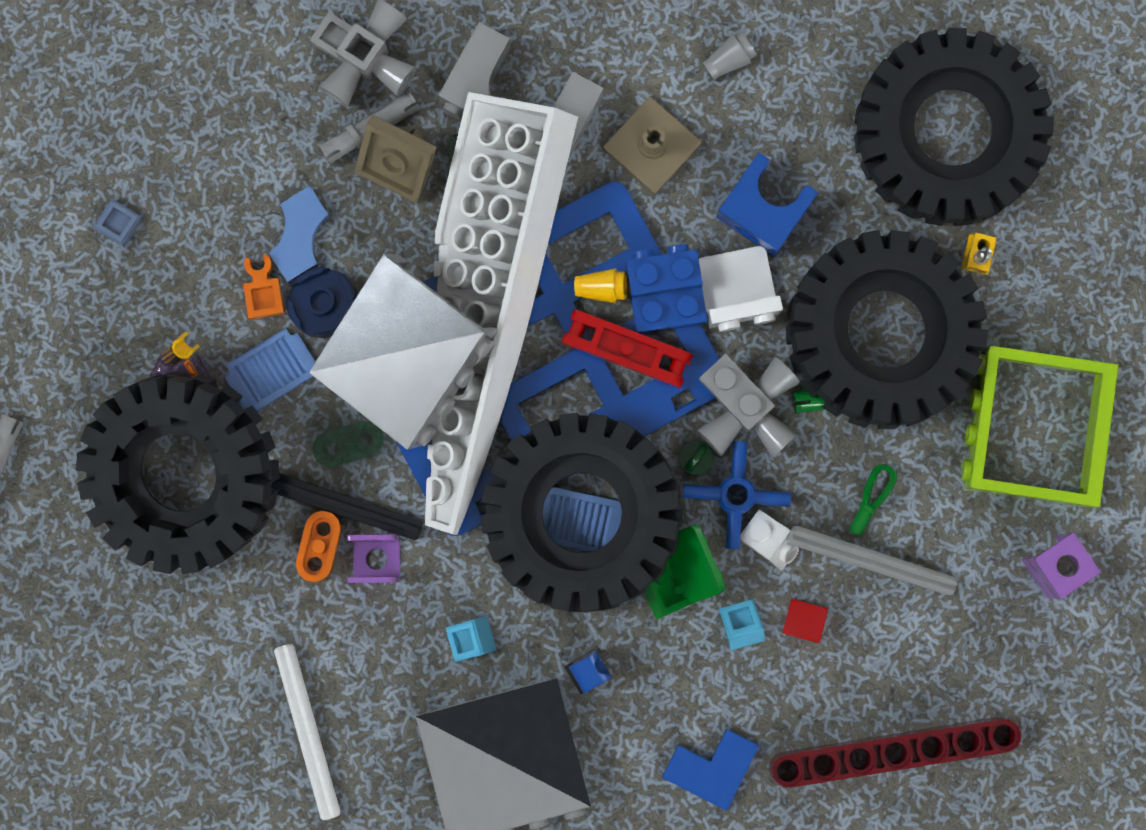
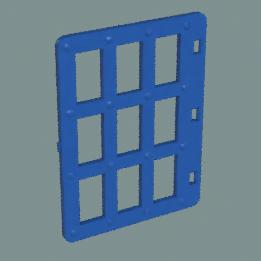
M610 182L555 212L548 245L610 213L629 248L578 276L617 268L618 271H625L627 274L625 264L626 260L633 259L632 253L642 250H653L654 256L662 255L629 192L619 182ZM545 254L538 283L543 295L534 299L527 328L555 314L564 333H568L572 321L569 319L573 310H577L573 303L581 300L583 297L575 296V278L562 284L547 254ZM432 276L423 281L424 284L437 293L438 277ZM634 318L619 325L636 332ZM701 324L673 328L683 349L693 354L690 365L685 366L682 374L684 382L681 389L654 379L623 396L603 359L573 349V351L511 383L500 420L511 440L519 434L526 435L531 430L517 405L585 370L604 405L592 413L608 416L617 422L621 421L636 429L641 435L646 436L715 399L712 393L698 379L719 360V357ZM585 327L582 339L591 342L592 337ZM647 332V333H641V334H642V335H645V336H648L649 334H651V333H653V332ZM689 389L692 397L695 399L674 409L670 398ZM432 440L424 447L420 446L409 450L396 442L426 497V480L428 477H431V461L427 459L428 445H432ZM493 466L481 472L458 535L447 533L448 535L459 536L482 524L481 515L486 514V511L480 514L476 502L482 500L485 484L490 485L494 474L490 473Z

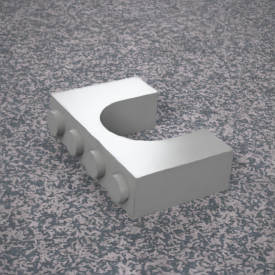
M480 22L478 23L438 95L440 103L444 105L442 108L444 112L461 120L468 92L490 96L492 82L511 49L509 37ZM572 72L553 106L578 116L569 158L604 96L603 87L575 72Z

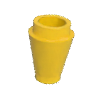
M617 268L575 276L574 291L576 297L615 304L618 303V300L627 299L628 286L625 271H618Z

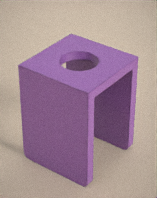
M1075 533L1059 534L1055 537L1058 543L1040 555L1021 559L1048 599H1063L1101 573ZM1063 555H1067L1077 569L1072 576L1065 577L1057 570V562Z
M347 535V541H353L354 577H347V583L400 582L399 535ZM373 549H381L387 555V563L380 570H374L367 564V554Z

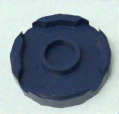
M318 267L307 270L295 279L291 285L292 289L289 295H287L286 306L289 318L300 331L310 337L328 338L333 335L356 299V289L341 272L331 270L330 268Z

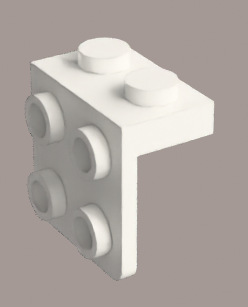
M757 246L699 259L709 329L719 327V332L740 328L741 322L754 320V325L773 322L776 320L775 316L779 315L783 310L780 296L775 295L767 252L764 247Z

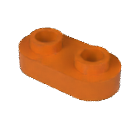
M315 512L309 516L305 523L296 559V569L298 574L306 581H323L329 577L333 570L342 534V525L339 518L331 512ZM323 522L330 525V533L326 536H321L318 533V526ZM314 557H318L322 562V566L318 571H313L309 566L310 560Z

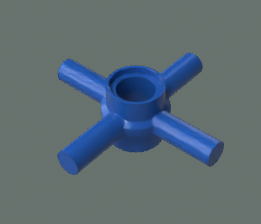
M733 441L731 477L726 478L719 486L683 483L682 498L718 501L721 508L728 513L726 549L739 550L742 514L750 510L754 504L790 507L791 503L790 492L755 490L753 484L745 478L748 442ZM738 485L745 490L746 499L743 504L733 505L728 501L727 490L730 486Z

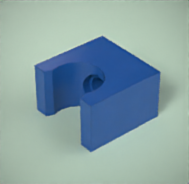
M759 152L719 209L716 218L756 246L764 247L768 254L775 257L815 199L818 191L807 185L801 190L797 199L789 205L774 206L767 203L759 192L758 180L764 175L768 167L769 158Z

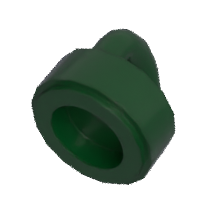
M692 440L681 448L678 454V462L685 473L691 476H700L711 469L714 463V453L707 443L701 440Z

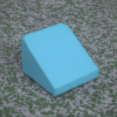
M754 599L719 609L731 650L765 641L764 629Z
M487 616L445 627L455 662L496 651Z

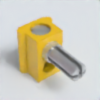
M977 232L969 234L961 269L988 275L996 245V237ZM981 242L986 247L979 250L977 244Z

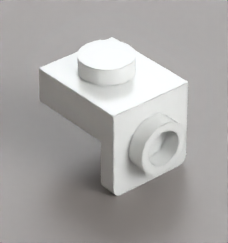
M761 510L757 511L740 535L741 542L769 560L779 570H783L787 564L791 563L799 552V547L788 543L791 530Z

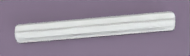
M293 644L279 646L275 648L274 653L320 818L322 820H329L340 815V808L295 647Z

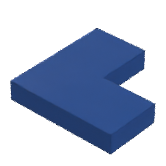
M728 729L725 730L710 761L677 745L662 778L727 811L759 745Z

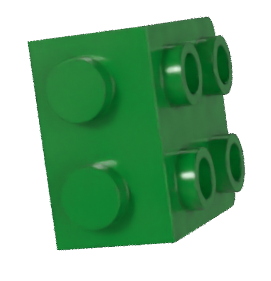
M696 524L678 532V539L680 540L674 556L669 558L665 566L667 569L657 582L653 581L646 588L647 591L644 592L656 620L725 591L722 573L713 559L708 547L707 538Z

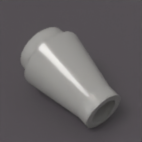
M740 32L736 36L732 34L702 63L715 80L719 76L751 64V59L757 56V53L744 33Z

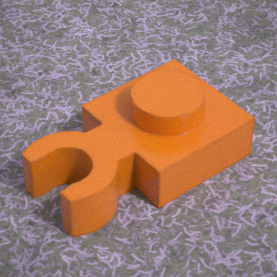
M263 255L265 264L261 270L253 269V263L250 258H245L244 260L245 270L253 280V282L243 284L248 319L250 320L285 315L280 279H269V275L273 270V262L268 255Z

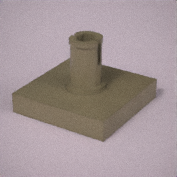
M649 96L603 146V151L655 196L702 145V141Z
M373 115L366 124L354 172L417 204L423 195L437 147L424 141L423 134L418 129L413 134H410L413 131V126H406L402 130Z

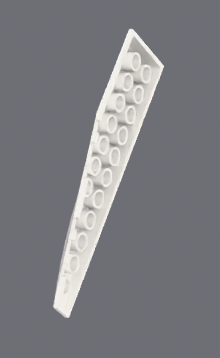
M471 92L467 94L435 230V244L439 245L438 261L434 262V277H438L437 294L482 328L494 327L497 329V332L492 338L494 345L490 352L484 358H479L472 368L475 373L471 381L464 388H459L453 397L455 404L451 411L445 417H440L434 426L436 433L432 438V445H428L427 459L431 461V477H428L426 480L425 525L453 535H458L507 399L529 323L578 116L555 107Z

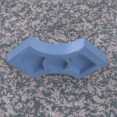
M310 186L280 204L285 216V229L278 245L269 252L288 284L295 281L297 277L307 270L314 269L319 265L314 254V239L319 227L330 217Z

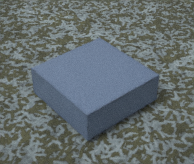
M111 198L94 224L93 229L125 248L143 220V217Z

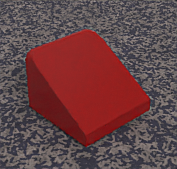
M791 599L782 633L820 643L828 608Z

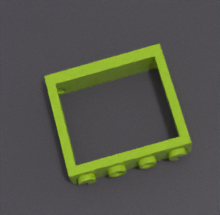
M997 346L986 347L983 353L979 354V358L983 359L977 373L979 375L978 389H973L970 396L969 408L970 410H975L973 424L967 425L965 433V445L970 446L968 460L964 459L962 461L960 469L962 471L961 481H965L964 489L1085 508L1100 507L1118 364ZM999 360L1094 374L1079 493L983 479Z

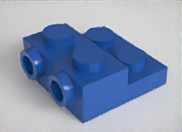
M688 244L674 245L667 248L668 254L654 256L653 250H642L632 253L633 259L626 260L625 265L637 333L667 330L708 322L697 249L689 250Z

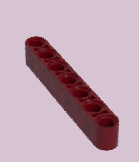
M1002 717L974 720L781 752L771 759L769 772L771 777L780 786L785 788L830 782L1007 753L1019 746L1021 731L1014 722ZM1005 725L1009 731L1008 739L1002 744H997L993 738V733L998 726ZM970 731L973 735L972 746L966 750H961L957 743L958 737L962 732ZM930 736L935 737L938 742L936 752L930 756H925L921 749L923 741ZM898 742L902 747L901 757L894 762L888 761L885 755L886 748L891 743ZM863 748L867 754L865 764L860 767H852L849 761L851 752L855 749ZM821 754L829 755L831 758L830 769L824 773L815 772L813 767L815 758ZM785 760L793 761L796 766L794 775L788 779L780 778L777 773L779 764Z

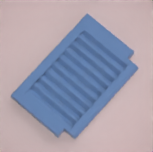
M284 328L226 364L231 374L227 375L225 379L231 388L243 396L240 400L243 408L245 409L253 405L258 412L314 377L309 371L316 361L298 332L291 336L287 328Z
M553 486L547 494L543 505L545 529L551 539L557 545L564 548L583 552L596 551L609 543L616 534L621 522L622 513L619 500Z

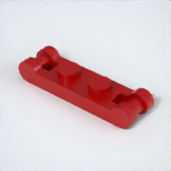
M573 310L569 319L572 321L568 333H564L561 344L681 389L684 382L682 374L685 366L690 365L693 354L582 311ZM585 327L595 330L591 342L582 339ZM662 356L672 359L669 371L659 368Z

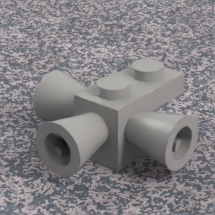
M377 0L365 29L357 23L351 26L331 12H328L309 41L312 45L340 62L341 65L318 86L319 89L337 103L348 107L360 77L370 82L375 75L397 97L401 96L411 83L417 67L387 56L389 52L385 41L407 21L406 17L383 0Z
M726 354L698 379L723 405L722 409L726 412L697 430L702 439L719 456L722 457L741 429L747 433L753 427L772 458L799 434L769 413L775 407L771 402L773 399L800 383L795 374L777 357H774L756 384Z

